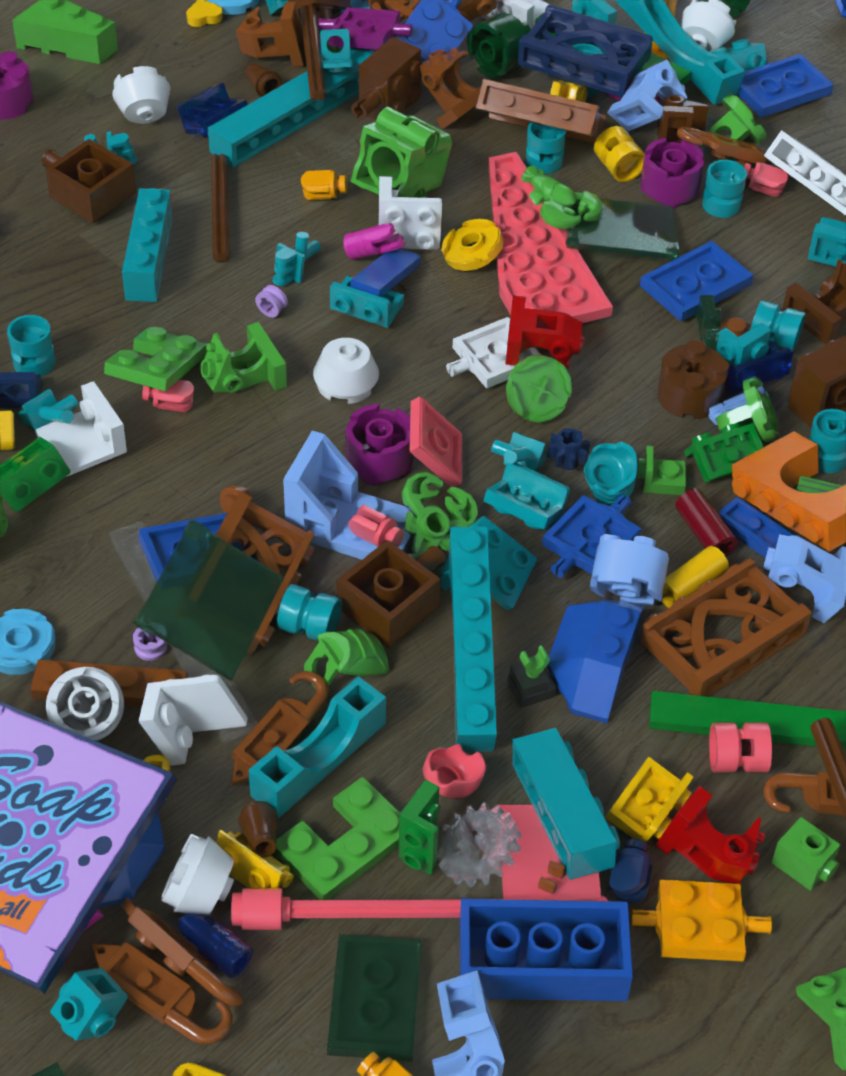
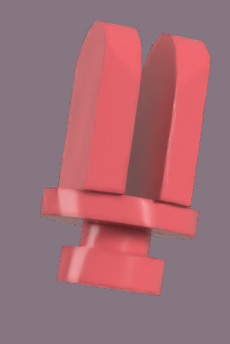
M760 162L756 163L755 168H751V164L745 163L746 179L750 180L748 188L772 197H778L782 194L788 180L786 171Z
M178 380L165 392L143 385L142 400L149 401L152 398L153 407L185 413L193 406L194 386L190 381Z
M362 505L357 510L356 515L348 522L350 530L356 536L377 547L386 540H389L398 547L404 537V530L397 527L395 519L366 505Z

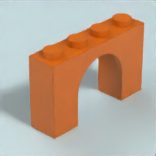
M793 431L732 464L733 493L753 504L761 511L774 517L785 526L790 527L828 552L846 543V484L838 489L824 493H805L792 489L793 486L799 483L800 476L810 478L818 473V444Z

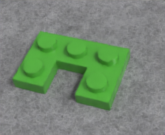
M150 327L134 338L133 351L119 350L105 361L104 374L166 392L206 356L207 344L196 341L192 336H177L166 333V330L163 328ZM137 352L151 355L153 357L146 358L143 356H139Z
M363 776L333 798V807L353 826L351 830L327 846L303 820L276 839L274 854L290 867V870L319 900H330L399 847L400 812Z

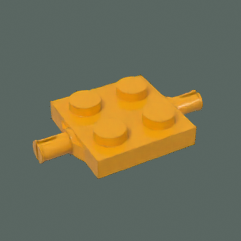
M659 880L656 911L631 909V926L655 927L656 933L660 938L661 957L744 962L746 932L771 934L772 930L771 916H747L742 905L740 884Z

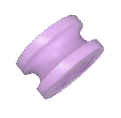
M274 285L266 286L255 298L259 310L264 315L272 318L278 316L280 311L284 310L288 305L286 295Z
M154 623L144 624L135 630L133 634L134 651L139 658L146 661H154L165 655L167 651L166 632L160 625Z

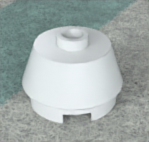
M693 0L683 11L682 29L697 44L710 51L722 47L734 36L736 20H733L729 15L730 8L719 0H709L708 2Z
M148 66L134 67V73L125 77H121L119 74L114 80L112 96L128 121L145 124L157 121L165 115L171 91L170 84L165 76L159 75L156 68Z
M338 338L329 342L324 347L314 367L313 377L319 392L325 398L331 400V396L338 399H348V404L360 402L371 395V389L379 378V369L369 348L363 342L354 338Z
M94 667L74 668L62 674L51 686L46 700V712L49 722L94 741L103 739L117 727L124 710V698L119 684L111 675Z
M190 834L181 850L182 854L168 878L161 901L173 906L174 912L209 915L218 900L225 901L234 879L230 878L229 874L234 860L211 837L208 836L204 839Z

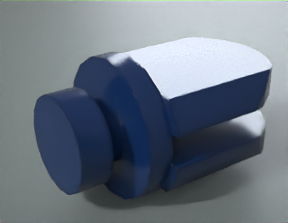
M627 840L624 843V848L616 854L615 867L611 868L609 885L617 899L622 902H628V904L644 900L649 891L653 865H651L652 859L647 853L648 845L641 840Z

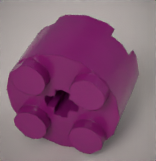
M10 51L3 52L0 55L1 120L23 115L26 112V106L30 102L32 104L34 102L28 65L23 60L18 59L16 53Z
M661 138L653 141L646 148L641 176V191L650 198L661 202L663 207L674 209L680 203L690 201L699 194L704 167L703 151L696 144L681 139V143L666 142L667 138Z
M372 404L361 407L350 416V422L345 429V458L358 472V477L363 478L366 484L377 486L382 482L397 479L411 470L413 454L410 453V416L400 408L396 407L395 412L389 409H380V404Z

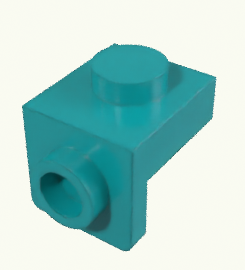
M761 323L738 337L727 328L719 331L716 352L730 365L740 371L755 360H761L767 354L771 329Z

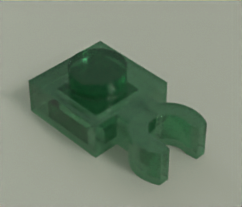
M700 295L696 315L700 340L707 347L716 351L719 328L717 327L721 326V310L715 307L713 295Z

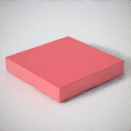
M421 396L412 400L410 411V453L450 487L461 485L462 433Z

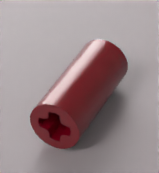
M690 489L677 499L675 509L704 549L708 546H714L725 557L735 550L738 544L737 538L700 489Z

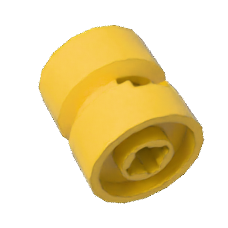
M621 126L610 127L597 137L594 143V152L615 180L618 182L632 181L642 173L645 153L634 142V139L626 129Z

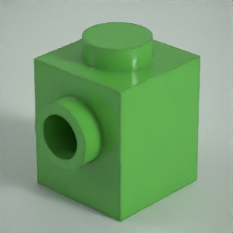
M800 817L778 841L772 864L812 891L820 880L826 883L835 874L840 864L836 861V857L841 844Z

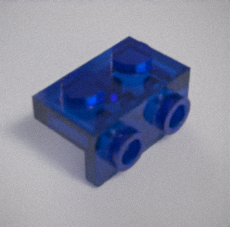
M218 82L177 105L176 108L187 134L208 137V127L247 106L248 103L246 99L229 98L224 83Z
M769 340V350L765 356L736 365L735 367L729 364L726 381L727 387L734 394L744 390L743 381L757 377L762 383H766L789 375L794 352L790 348L779 351Z

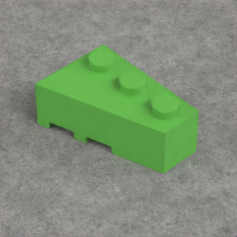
M39 0L12 20L17 49L25 50L27 46L41 48V53L50 55L52 50L66 53V58L101 64L118 51L115 22L67 0Z

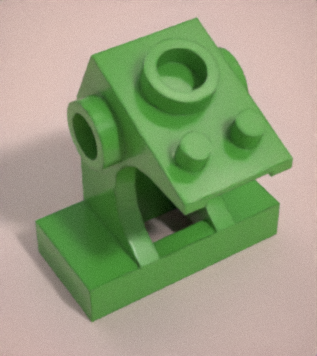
M259 322L247 325L248 344L241 350L230 353L223 346L218 333H214L211 343H207V353L201 363L200 372L213 392L234 393L265 381H269L275 391L287 387L286 363Z

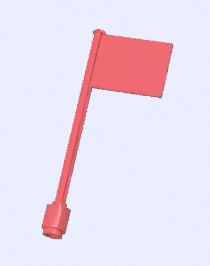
M498 805L502 900L608 901L605 896H601L599 872L569 880L566 872L562 879L547 874L550 860L560 865L562 864L532 805ZM542 876L557 883L553 894L538 888ZM243 888L242 893H232L231 921L232 926H242V930H282L283 922H290V918H459L461 899L291 900L290 897H283L282 888Z

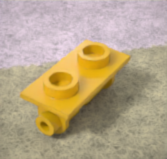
M223 830L219 831L216 843L234 860L229 874L247 888H279V886L287 888L291 884L294 875L290 873L289 866L283 865L272 856L265 858L258 856L252 851L241 832L235 834L232 831L228 833Z

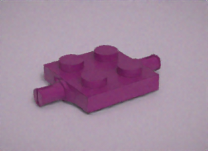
M346 8L338 18H319L317 22L319 31L325 29H348L350 49L364 48L376 51L395 35L411 37L413 33V25L400 24V11ZM331 36L329 38L330 46L343 48L344 42L341 37Z

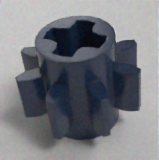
M564 428L558 435L551 434L547 458H555V467L574 470L579 464H586L590 441L583 440L581 431Z

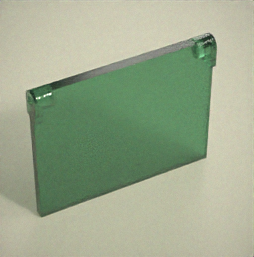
M599 198L602 201L603 210L598 220L585 221L583 217L586 213H583L579 224L566 229L565 243L566 248L614 252L675 260L679 256V245L676 237L672 206ZM574 204V205L571 207V209L575 211V215H574V216H578V215H579V213H578V207H579V205H577V204Z
M191 520L144 606L136 616L134 624L146 633L154 634L231 681L240 667L284 577L210 532L209 528L201 523Z

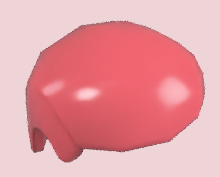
M461 744L448 748L438 747L428 753L423 765V777L425 780L440 787L439 795L448 799L459 800L476 791L484 777L487 765L480 752L468 755L463 751Z

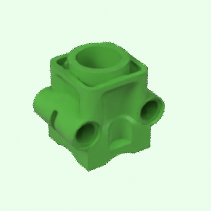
M386 107L379 113L376 122L363 126L360 138V154L353 169L351 182L379 195V176L392 177V190H398V197L426 198V192L437 189L442 184L452 147V139L448 133L415 116H407L391 107Z

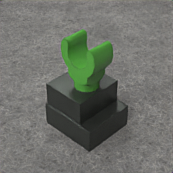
M542 645L539 646V651L535 656L529 658L527 653L522 651L520 654L521 662L510 665L508 684L521 708L555 697L556 687L545 668L549 664L550 658Z

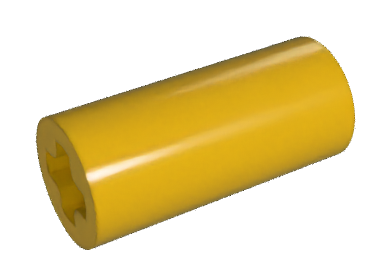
M708 546L673 571L665 579L661 602L670 608L678 598L688 597L696 592L706 581H714L725 574L729 569V563L725 555L718 548Z

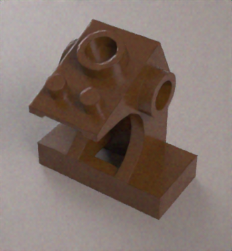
M669 95L660 103L663 111L657 124L658 139L667 138L666 142L681 143V139L677 136V130L684 126L705 131L708 105L684 100L680 95Z
M840 259L837 260L834 275L829 276L823 281L819 293L812 295L798 283L787 287L782 311L791 308L805 312L803 328L825 345L829 341L837 340L840 324L846 320V264Z

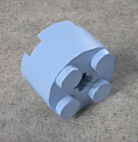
M604 534L600 537V542L597 546L589 587L601 597H604L605 591L621 596L620 600L637 605H653L654 599L662 600L669 563L668 553L656 548V541L652 538L636 536L634 541L622 540L615 535Z

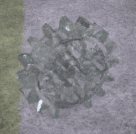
M482 803L479 811H475L469 805L466 809V815L453 814L455 820L453 825L443 824L442 828L446 835L438 837V846L440 847L437 850V859L440 862L438 865L446 876L451 877L458 885L464 880L469 887H473L479 878L485 885L489 884V875L495 873L499 877L503 876L501 867L504 864L513 865L515 862L510 854L519 852L521 849L516 841L522 837L516 827L517 824L509 812L505 813L499 805L490 809L487 803ZM474 830H476L478 833L477 835H475V839L472 836ZM482 851L484 855L480 860L478 854H480V852Z

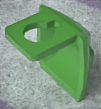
M348 629L347 631L319 634L317 636L319 643L304 664V671L317 673L316 665L318 660L328 657L326 673L323 677L328 686L338 672L357 676H377L387 674L390 671L382 644L375 635L366 633L362 629Z

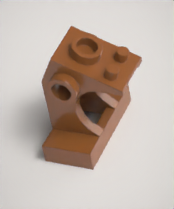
M285 2L280 20L271 23L262 22L260 6H257L235 30L242 54L252 56L255 59L290 55L292 67L304 66L306 58L304 39L296 2ZM274 37V41H267L264 38Z
M457 47L452 48L451 52H445L444 49L436 50L428 55L429 59L419 66L424 85L445 112L436 119L442 129L477 105L481 86L479 88L471 87L462 79L459 73L461 68L460 59L469 52L458 51ZM444 80L449 86V88L452 90V93H450V91L447 89Z

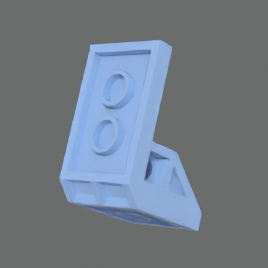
M312 430L283 479L285 520L306 532L308 530L314 532L311 544L362 560L374 551L377 546L356 536L350 530L348 522L356 515L357 510L362 505H366L396 520L397 527L404 530V537L398 548L406 553L414 538L413 535L405 531L406 513L408 511L412 512L411 509L358 492V472L325 434Z

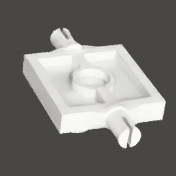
M506 317L453 338L452 348L461 359L446 365L450 376L453 377L468 370L475 374L486 389L508 380L510 373L515 367L514 365L505 364L510 318ZM531 347L520 353L519 362L527 357L541 354L535 347Z

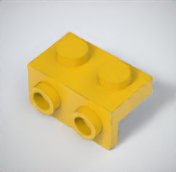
M648 757L608 811L605 818L632 839L641 840L645 843L652 835L659 839L672 821L667 816L670 810L674 808L679 811L692 792L687 789V786L694 776L687 772L680 780L652 758Z

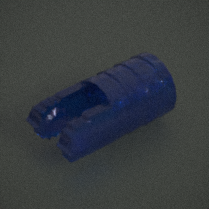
M187 913L179 918L178 928L183 936H186V939L198 948V953L206 957L220 971H223L227 977H236L249 964L254 953L253 948L240 937H237L223 923H217L213 919H209V916L205 914Z

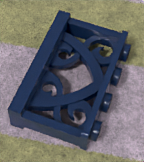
M549 4L527 35H523L519 40L518 65L622 98L636 74L649 61L653 37ZM578 43L591 44L598 47L603 54L588 55L575 51L571 45Z

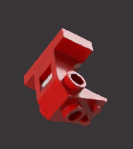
M513 295L505 364L516 366L519 363L520 353L531 347L548 349L557 361L566 368H569L571 365V360L569 359L573 354L578 355L584 344V337H582L583 322L563 312L525 308L526 297Z
M699 786L677 812L655 846L667 856L673 849L677 850L711 879L724 883L739 884L746 874L752 875L757 866L759 852L756 849L759 842L762 843L765 837V833L759 831L761 819L758 817L742 835L733 834L727 836L722 834L710 824L707 816V804L712 795Z

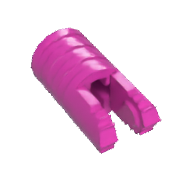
M392 223L347 233L343 241L345 252L351 260L397 250L406 243L401 234H394L396 230Z

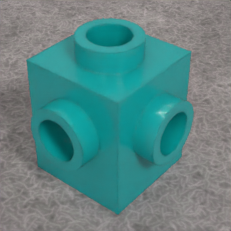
M103 968L78 971L61 987L58 993L59 998L50 1010V1013L61 1024L64 1033L75 1041L94 1037L100 1038L113 1028L116 1023L115 1017L129 996Z

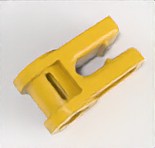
M558 80L553 81L550 94L586 103L588 87Z

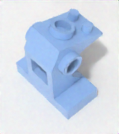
M668 60L662 61L636 74L621 101L612 104L607 113L627 131L633 130L661 118L663 107L655 100V95H658L663 100L669 95H680L685 100L687 99L685 86L680 84L676 77V72L670 66Z
M779 534L776 549L768 547L763 566L764 570L769 571V575L766 576L777 586L793 587L799 584L809 589L814 596L815 602L812 617L825 623L844 607L846 599V547L842 546L832 555L799 536Z
M478 970L437 983L444 1027L449 1041L465 1036L466 1043L459 1050L432 1060L435 1076H502L505 1063L503 1050Z

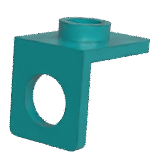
M321 30L320 41L323 68H328L329 72H345L346 67H353V62L350 59L349 30ZM331 36H339L343 39L344 46L340 52L333 53L328 50L327 41Z

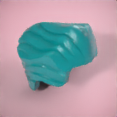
M622 441L616 444L605 443L595 446L585 464L584 476L596 500L605 504H613L621 494H624L626 498L627 496L630 497L632 492H634L637 473V457L634 448Z

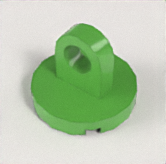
M729 93L722 99V103L728 113L719 119L709 132L720 134L722 131L728 130L732 132L730 138L743 141L749 136L758 145L767 139V133L763 126L756 125L757 123L753 120V113L737 96Z
M543 355L527 357L516 364L509 375L506 385L507 401L513 411L526 420L538 423L550 421L563 412L568 397H571V376L566 367L552 357Z
M753 377L743 381L747 405L725 412L715 418L720 432L724 427L737 422L740 423L741 427L755 423L765 443L779 439L780 433L776 432L779 426L770 397L766 393L761 394L758 387L763 386L759 378Z

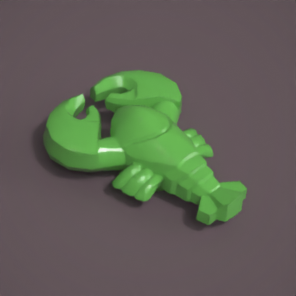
M535 166L527 167L525 173H522V181L532 183L535 189L530 193L529 197L535 205L538 206L541 203L540 215L546 224L558 229H567L579 224L583 213H586L583 217L585 221H596L601 216L603 205L596 194L588 191H583V193L574 192L568 185L544 175V171L541 169L537 170ZM574 204L579 205L578 216H574L575 211L571 209Z
M428 472L416 473L410 477L401 492L404 505L409 506L412 511L406 513L405 531L414 536L413 553L408 554L414 560L427 551L430 546H436L442 551L449 552L450 535H447V532H450V527H469L475 522L478 515L477 504L473 497L456 487H450L447 492L456 499L457 504L453 501L452 497H445V506L450 519L440 506H424L422 502L431 500L439 494L438 490H429L427 486L438 488L443 486V481Z

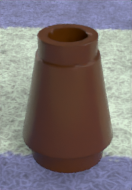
M250 64L245 70L246 78L260 97L282 86L281 78L275 71L257 64Z
M253 801L248 803L239 815L238 825L252 851L261 858L269 857L276 849L277 813L266 802Z

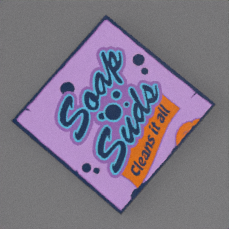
M0 701V972L45 994L174 787L177 778L169 771Z

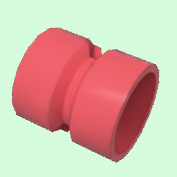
M713 722L709 734V758L712 772L735 773L739 767H742L746 773H768L772 760V739L768 723L745 722L742 728H738L734 722ZM741 739H745V756H742Z

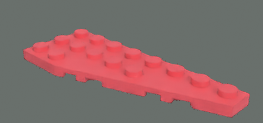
M517 151L489 157L488 169L493 222L499 228L504 239L503 248L496 257L499 296L509 314L511 315L513 295L526 297L525 308L563 312L583 323L612 316V304L566 230L554 228L546 224L541 218V203L537 206L529 197L530 193L535 190L532 183L523 182L521 179L522 173L526 171V166Z

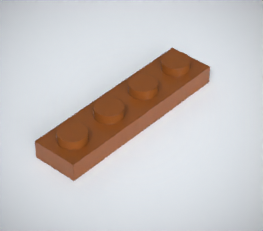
M38 659L30 691L32 699L47 700L51 686L62 674L74 668L94 667L105 671L116 680L123 693L124 706L142 707L148 683L169 679L187 678V671Z

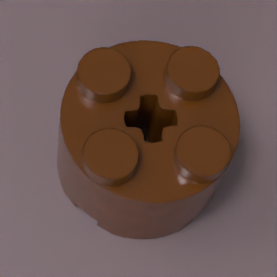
M691 340L685 345L669 350L663 356L658 383V399L660 404L675 416L683 417L684 414L695 415L694 419L708 417L709 408L722 403L729 363L718 352L707 347L701 340Z

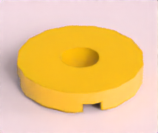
M473 219L462 223V227L457 231L453 228L442 242L441 250L447 264L455 270L469 271L481 268L494 260L503 248L504 239L494 222L486 219ZM473 242H477L476 244H474V245H472V246H468L469 244H471V243H473Z

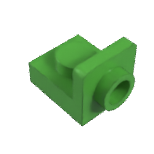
M646 446L645 457L638 458L637 478L643 479V493L682 495L686 487L685 461L653 459V446Z

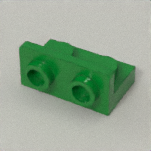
M737 422L721 429V434L711 436V433L707 432L694 437L691 440L692 445L684 451L686 458L694 456L706 484L732 475V464L764 447L754 423L741 427L740 423Z
M39 437L0 465V493L3 494V498L14 512H18L68 476L71 471L55 446L44 438Z
M425 780L400 813L398 857L410 868L422 870L432 875L437 868L438 835L440 833V827L437 825L442 806L439 805L440 787Z

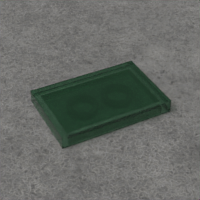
M339 934L327 1055L366 1058L374 1051L380 1059L390 1057L393 1060L413 1061L421 939Z

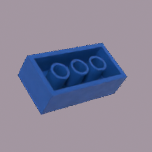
M461 899L459 917V976L478 970L486 999L628 1001L633 978L628 902Z

